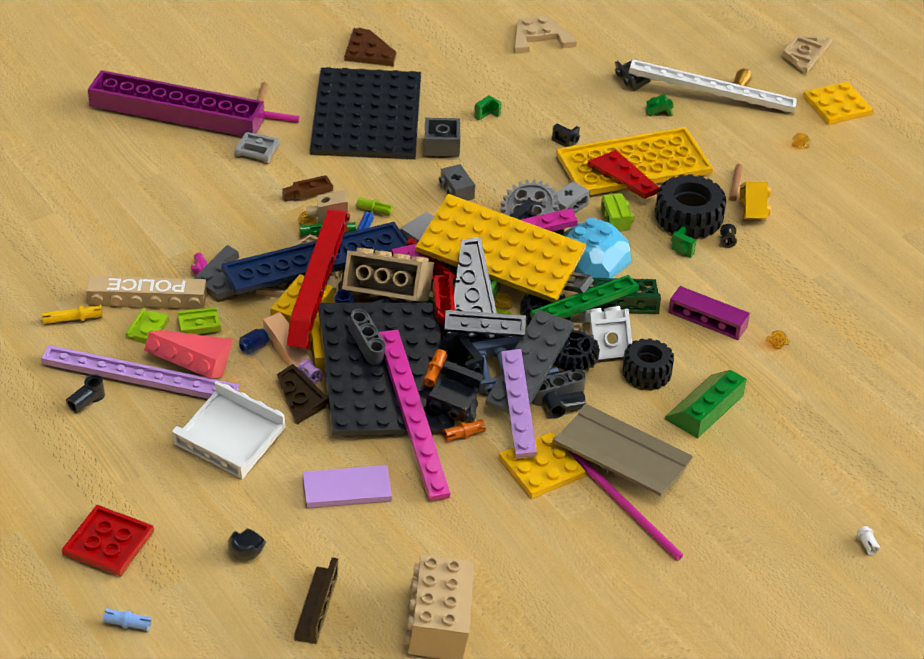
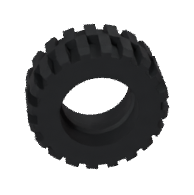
M682 174L678 175V177H671L658 189L655 217L659 225L664 227V230L668 233L672 232V234L683 226L686 228L685 235L693 239L705 238L720 229L724 220L727 202L723 189L717 183H713L711 179H705L700 175L693 176L694 174H688V176H684Z

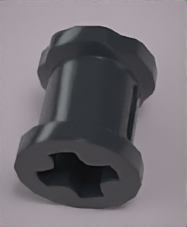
M724 224L720 228V234L722 235L720 243L725 248H731L737 244V238L735 237L737 230L732 224Z

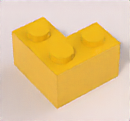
M746 181L740 185L739 203H743L742 220H765L768 218L771 210L770 205H768V197L771 194L768 182Z

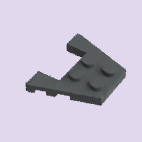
M229 245L225 246L194 277V279H206L207 293L217 300L235 295L234 290L221 270V266L223 263L238 259L239 252Z

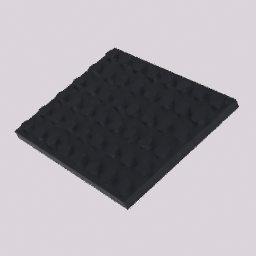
M321 67L310 155L416 160L421 72Z
M319 303L318 312L332 435L408 434L385 359L379 365L368 363L349 331L351 312L355 309L365 310L379 332L399 331L431 434H446L443 433V429L455 427L454 419L425 407L427 396L434 387L425 386L423 378L427 373L428 363L432 361L435 351L438 349L443 350L439 322L434 314V303Z

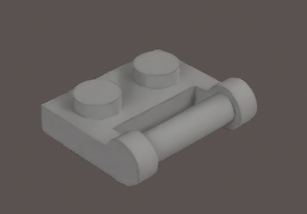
M246 132L235 148V156L263 160L264 163L269 164L272 155L279 146V139Z

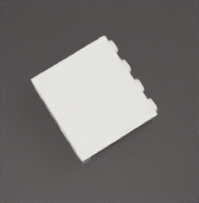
M216 381V391L182 429L178 426L172 431L173 441L175 445L243 479L285 429L284 414L277 409L274 410L266 406L261 401L248 397L243 392L240 393L232 389L227 384Z

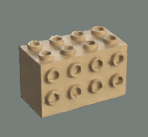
M357 248L356 251H347L342 289L351 290L350 294L367 295L369 293V297L384 298L387 296L392 301H404L406 299V303L428 301L434 262H428L429 258L412 256V259H410V255L394 253L392 256V252L377 250L373 253L374 249Z
M429 555L420 556L419 563L414 565V577H412L410 587L411 594L414 595H410L408 608L410 609L406 625L408 628L406 630L405 644L409 645L408 654L440 659H463L470 627L474 562Z

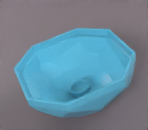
M588 218L585 222L578 223L577 226L569 228L562 234L565 237L586 244V250L573 272L588 274L592 278H613L632 263L628 240L608 222Z

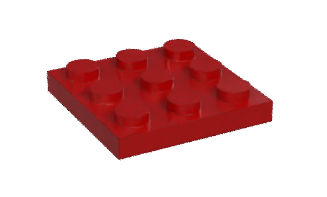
M96 505L64 545L62 555L120 577L152 535L154 526Z

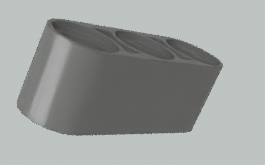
M363 309L353 310L350 316L349 331L367 362L379 365L383 362L386 344L369 314Z
M575 369V372L569 370L547 376L532 403L536 406H543V397L552 391H556L560 395L579 391L584 392L585 372Z

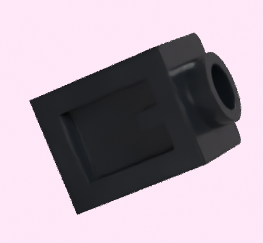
M556 123L553 126L552 141L564 147H570L579 141L580 127L576 126L570 130Z

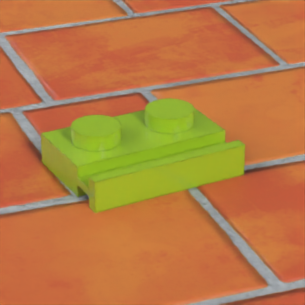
M217 307L177 312L182 333L203 334L221 331Z
M142 309L127 330L126 339L133 338L136 342L146 344L149 332L163 330L169 322V315L155 311L147 312L145 309Z

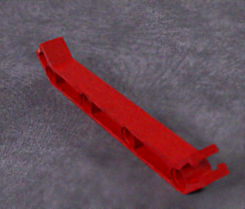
M327 210L291 314L286 346L310 349L312 328L318 313V305L322 301L344 232L348 233L349 227H346L347 221L350 220V213L347 211Z

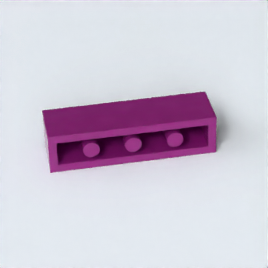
M679 286L670 298L668 313L736 340H739L747 329L750 313L682 286Z

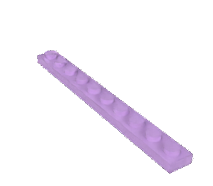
M51 345L47 347L41 357V362L44 365L99 375L101 377L209 399L216 391V381L227 384L239 392V384Z

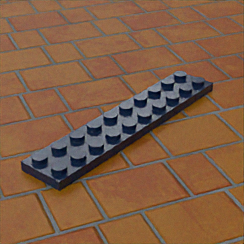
M395 222L345 233L332 271L345 268L347 251H356L357 248L374 249L373 253H375V250L392 252V249L408 246L406 245L407 240ZM317 240L223 263L221 270L236 295L294 281L300 274L305 276Z

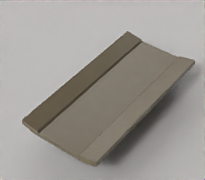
M586 403L576 417L552 441L601 466L605 474L611 471L614 473L612 475L613 478L621 476L659 496L667 492L693 457Z

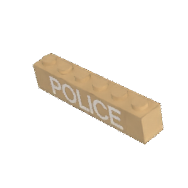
M89 276L86 293L88 306L205 308L207 289L206 279Z

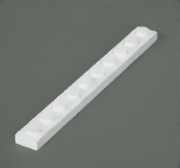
M632 59L629 74L637 77L642 76L654 81L659 80L670 85L675 84L687 89L692 88L704 93H713L717 96L742 100L750 104L779 109L783 112L794 113L796 108V98Z

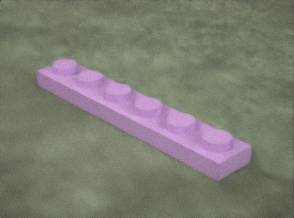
M521 349L501 351L516 459L537 456L522 351Z

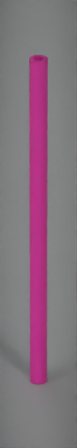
M570 451V454L586 473L677 561L683 557V553L582 456Z

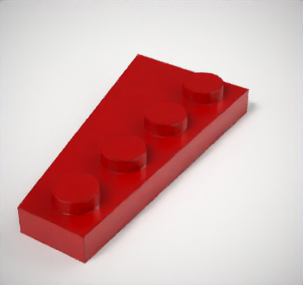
M617 150L588 161L587 167L598 169L601 175L612 177L615 183L626 185V189L643 199L658 193L659 187Z

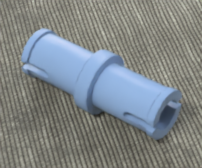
M109 608L105 609L106 613L103 616V623L121 625L124 629L129 627L145 631L150 629L148 627L151 626L152 617L132 614V611L129 610L122 612Z

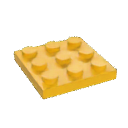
M848 81L807 90L803 94L807 102L828 125L873 114L874 109Z
M553 432L535 438L537 456L516 459L514 447L499 453V460L531 499L585 477L586 471L566 448L552 442L553 438L556 437Z

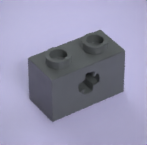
M461 164L441 169L439 184L446 190L447 195L450 194L467 201L475 199V184Z

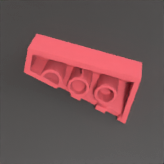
M157 330L149 332L144 351L213 379L223 376L233 339Z

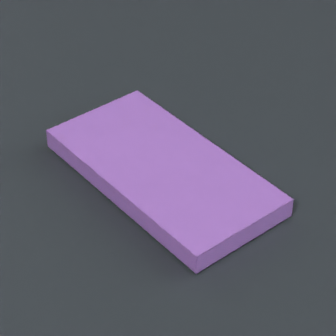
M387 465L303 472L307 508L392 501Z

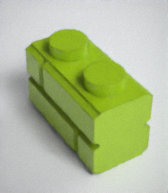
M622 193L614 194L613 196L611 194L603 195L601 210L606 222L612 224L618 231L630 230L631 223L634 222V214L629 211V201L625 200Z

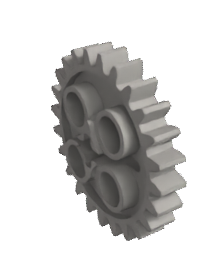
M527 179L525 184L519 182L518 187L512 185L513 191L507 189L508 195H503L504 201L500 202L502 206L500 208L501 213L508 216L527 200L534 203L531 211L534 214L543 215L560 211L557 193H555L554 188L549 187L548 183L543 185L542 180L536 184L535 179H533L532 183H529Z

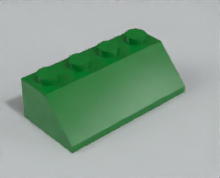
M732 370L711 374L665 416V420L698 439L744 396L747 379Z

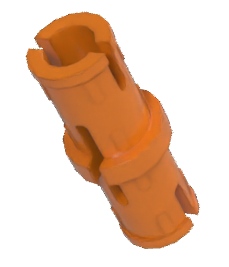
M436 350L432 361L428 363L427 373L423 378L424 385L427 387H434L438 376L441 374L443 364L448 356L444 350Z
M479 419L469 423L462 422L459 426L443 429V433H446L443 435L445 441L449 442L462 437L466 439L469 438V435L485 432L486 428H483L485 426L484 420Z

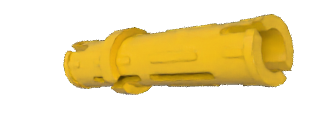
M79 306V308L42 312L43 325L73 320L85 321V319L103 317L102 306Z

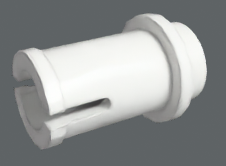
M868 526L860 528L857 531V538L862 541L869 555L875 554L872 547L878 553L881 548L873 536V530Z

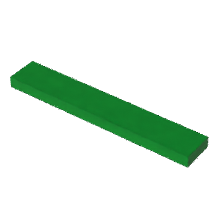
M629 275L588 289L583 294L578 293L537 309L565 319L639 291V285ZM537 309L530 311L531 318H533Z

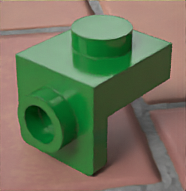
M665 93L646 101L647 112L650 116L664 110L667 111L669 116L673 115L672 108H674V104L671 99L667 98Z
M489 95L475 104L474 118L480 121L490 113L499 117L501 115V102Z
M682 226L672 235V250L691 258L695 254L697 240L686 236V228Z

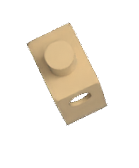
M346 190L318 195L317 206L306 207L307 218L318 217V222L323 224L328 209L348 212Z

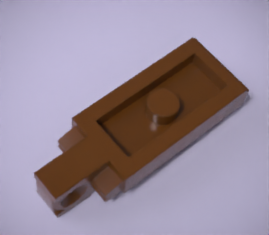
M326 175L293 182V185L290 187L282 188V197L284 201H291L333 191V185Z

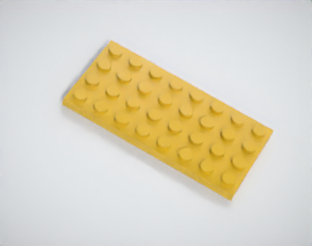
M687 127L556 149V155L570 180L590 191L589 195L627 188L624 184L615 183L612 177L601 175L598 169L587 167L589 160L614 150L621 153L655 184L665 182L671 177H678V175L682 174L684 176H688V174L703 176L713 173V166Z
M450 194L446 196L416 245V252L458 267L461 240L481 237L489 279L553 303L558 301L586 250L585 243Z

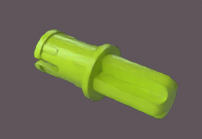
M362 197L357 199V208L369 210L373 214L377 212L391 215L393 211L392 205L378 202L377 199L370 200Z

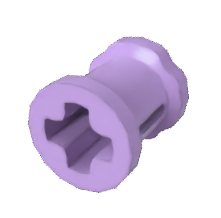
M305 359L297 367L314 384H317L323 377V371L315 368L310 359Z

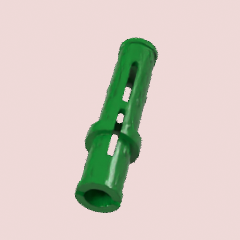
M320 222L308 225L300 224V236L311 234L318 237L322 224ZM348 222L346 227H349L348 233L356 231V223Z

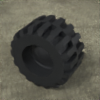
M651 338L635 340L625 349L622 368L623 376L628 383H632L633 386H638L640 389H659L661 386H665L671 379L674 353H672L670 347H667V344L660 343L659 340H652Z

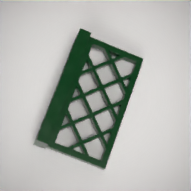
M593 278L592 284L594 286H589L588 289L618 278ZM633 279L639 285V290L642 292H634L591 309L601 308L602 312H604V308L620 306L621 310L629 309V313L659 314L661 294L658 293L656 279Z

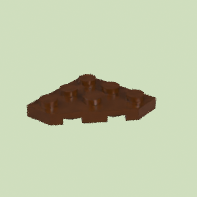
M353 28L344 55V61L394 67L396 51L371 30Z

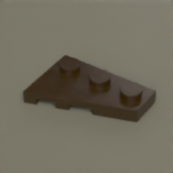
M291 364L277 374L278 381L297 424L328 404V397L294 364Z

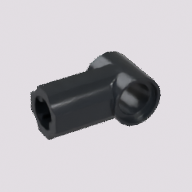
M90 375L84 380L85 385L66 399V404L73 412H80L91 402L100 401L105 397L101 376Z
M552 391L543 397V403L551 418H559L566 411L581 409L586 403L583 391L563 395Z

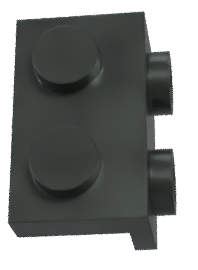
M617 60L615 62V73L619 78L623 79L627 87L630 86L635 91L651 82L649 78L629 74L632 60L623 65Z

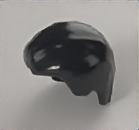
M248 528L241 533L234 531L228 539L230 552H232L235 558L243 561L256 558L267 542L258 533Z

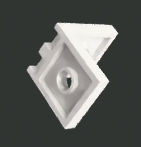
M620 306L604 308V312H602L601 308L586 310L585 314L580 315L582 323L590 322L591 335H594V339L598 340L600 348L599 359L624 357L625 349L629 344H632L629 309L621 310ZM609 333L616 335V342L614 344H610L607 341Z

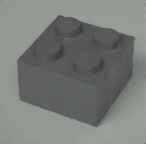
M425 118L424 156L460 157V118Z

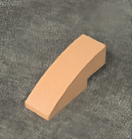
M280 312L263 319V331L273 341L274 349L289 366L294 364L298 367L302 361L310 359L305 349L286 346L289 323Z

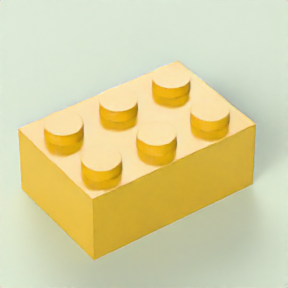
M300 274L272 305L270 316L280 312L290 324L291 314L304 279L303 275ZM326 286L321 303H334L333 286ZM319 312L317 313V316H316V320H317L318 322H319Z

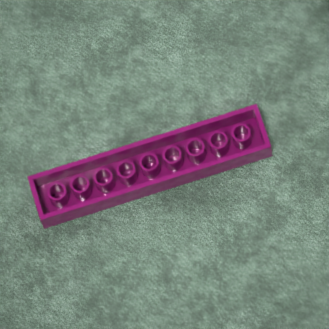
M104 70L99 72L87 89L89 106L239 136H244L246 132L256 134L265 119L264 101Z

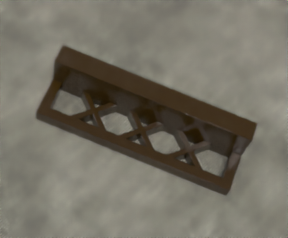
M332 557L328 568L316 567L294 634L295 641L317 644L338 578V558Z

